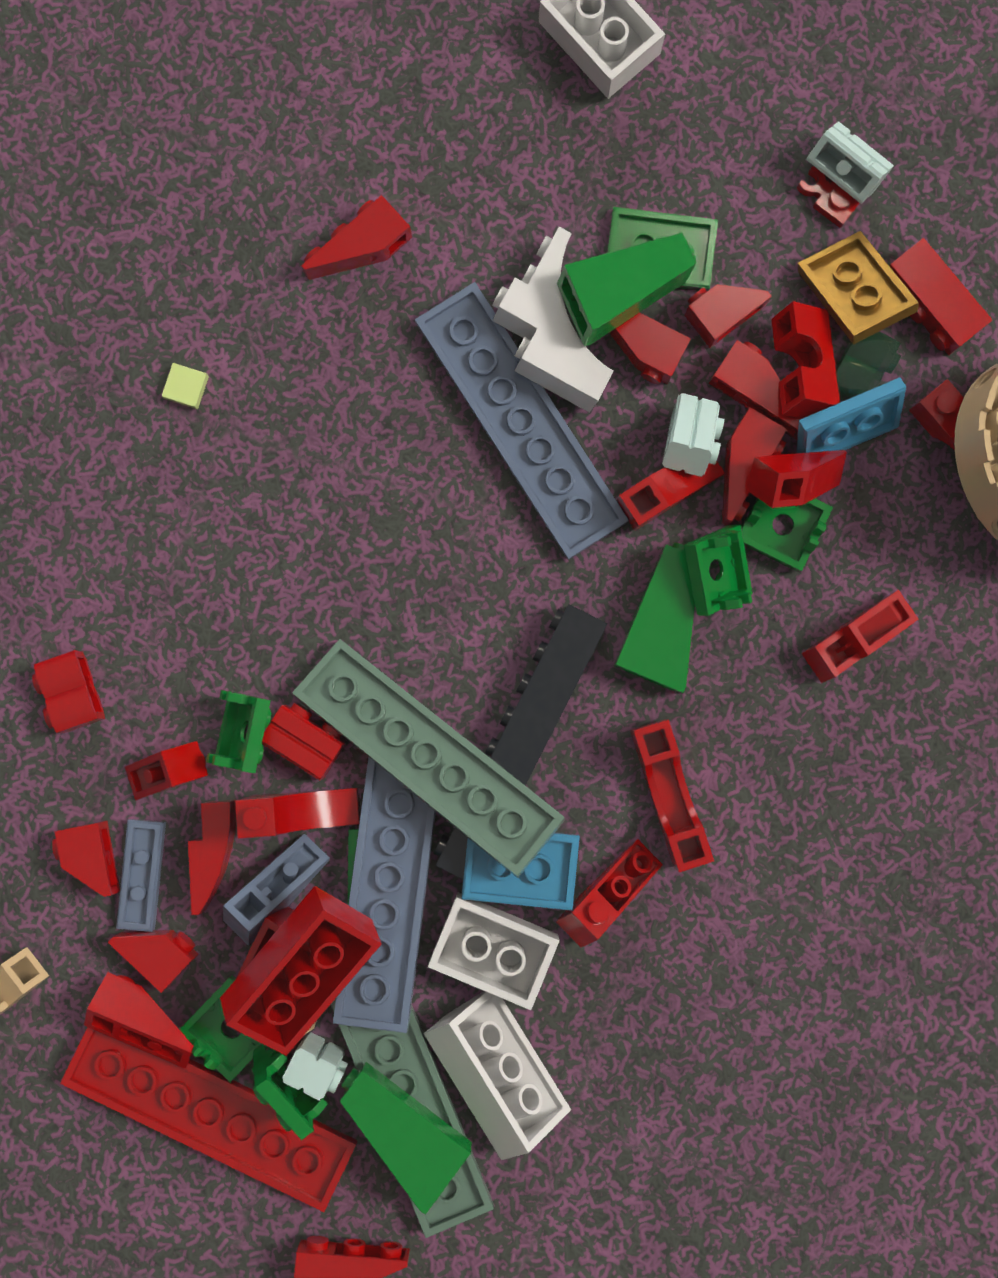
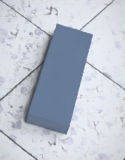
M138 819L127 820L116 929L155 931L166 822Z

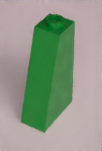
M682 232L564 265L557 285L584 347L593 344L684 284L697 264L696 255L692 246L688 245Z
M674 542L672 546L666 544L662 548L613 665L679 694L684 693L687 684L695 608L684 545Z
M365 1062L360 1071L353 1068L342 1082L341 1087L345 1091L340 1102L417 1208L426 1215L471 1154L472 1142L369 1063Z

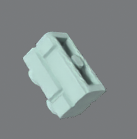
M840 122L834 124L833 127H830L823 134L806 159L861 204L873 194L894 166L855 134L851 135L850 130Z
M684 393L678 395L671 416L662 462L665 468L677 471L684 469L685 473L702 476L703 474L705 475L709 463L715 465L721 443L714 442V439L719 440L724 425V419L718 417L720 409L718 402L704 398L698 400V397Z
M309 1032L295 1051L283 1076V1083L297 1090L304 1088L305 1094L317 1100L324 1098L327 1091L334 1094L348 1063L342 1061L345 1054L344 1049L332 1042L325 1044L324 1038Z

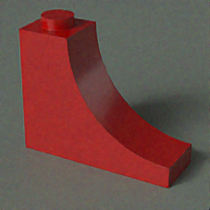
M358 788L253 795L235 800L238 839L276 836L294 831L360 824Z

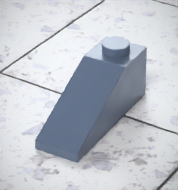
M303 834L223 906V921L249 946L255 940L265 918L289 906L327 864L330 857L306 834Z

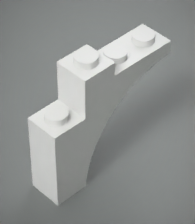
M559 227L553 239L546 235L536 254L542 258L539 265L535 267L531 264L522 281L514 278L509 289L501 287L492 305L498 308L493 321L524 338L514 355L520 359L515 372L590 413L599 401L613 370L599 361L586 346L584 347L566 312L557 282L561 274L566 245L572 233Z

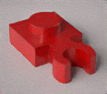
M812 166L808 174L815 179L816 184L808 185L805 181L801 180L797 189L804 196H815L818 200L813 208L841 228L860 203L833 181L831 183L826 181L825 174L815 166Z

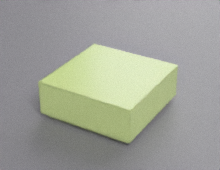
M172 363L162 397L166 400L198 409L209 376L207 373Z

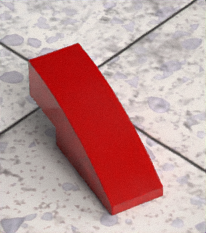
M897 590L801 654L820 682L823 683L837 677L860 659L869 656L919 619L901 592Z
M235 800L201 803L202 838L188 841L191 915H199L206 911L226 872L236 829Z

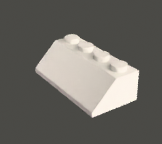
M483 991L445 1015L424 1033L501 1160L529 1153L571 1111L502 998Z

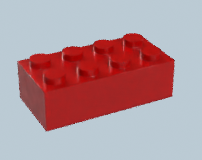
M314 886L220 997L226 1025L287 1056L382 945L372 919Z

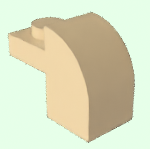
M28 947L0 965V1015L49 976Z

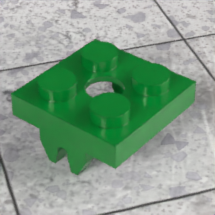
M756 497L741 528L744 546L792 570L801 572L810 554L818 546L819 537L826 530V521L833 507L815 498L804 505L771 508ZM787 515L792 519L793 529L789 534L779 535L774 531L773 520L776 516Z
M741 525L726 526L684 545L697 616H709L719 610L738 609L743 607L742 604L752 603L751 595L753 592ZM714 559L720 565V572L717 574L715 581L709 573L710 564Z
M221 690L219 699L227 701L216 754L208 753L206 762L242 772L256 773L257 765L261 762L264 752L262 745L264 730L268 727L271 720V710L269 708L271 700ZM248 724V729H247V734H246V739H245V738H244V730H245L246 725Z
M233 975L179 1029L194 1046L192 1054L195 1057H203L205 1060L204 1066L207 1069H217L229 1082L253 1059V1050L262 1044L242 1033L235 1038H230L222 1031V1022L225 1018L220 997L235 981L236 978Z
M261 1044L253 1050L254 1094L264 1106L269 1104L276 1111L277 1119L286 1131L293 1130L303 1140L314 1131L313 1119L324 1110L328 1102L324 1098L317 1100L305 1094L304 1088L297 1090L283 1083V1076L287 1069L284 1063L288 1060V1057Z

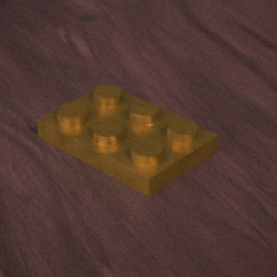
M861 231L798 262V273L853 345L918 312L919 302Z

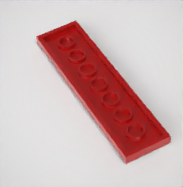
M88 1027L60 1084L322 1212H325L358 1141L313 1119L314 1131L301 1140L293 1130L288 1132L282 1127L277 1119L276 1111L269 1104L264 1106L255 1096L253 1089L234 1080L229 1082L222 1074L212 1069H207L191 1059L185 1069Z

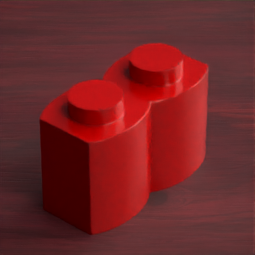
M73 650L34 664L35 674L32 675V682L37 693L43 694L45 698L46 708L43 709V716L50 729L54 728L56 733H67L105 719L103 707L94 686L87 659L82 651Z

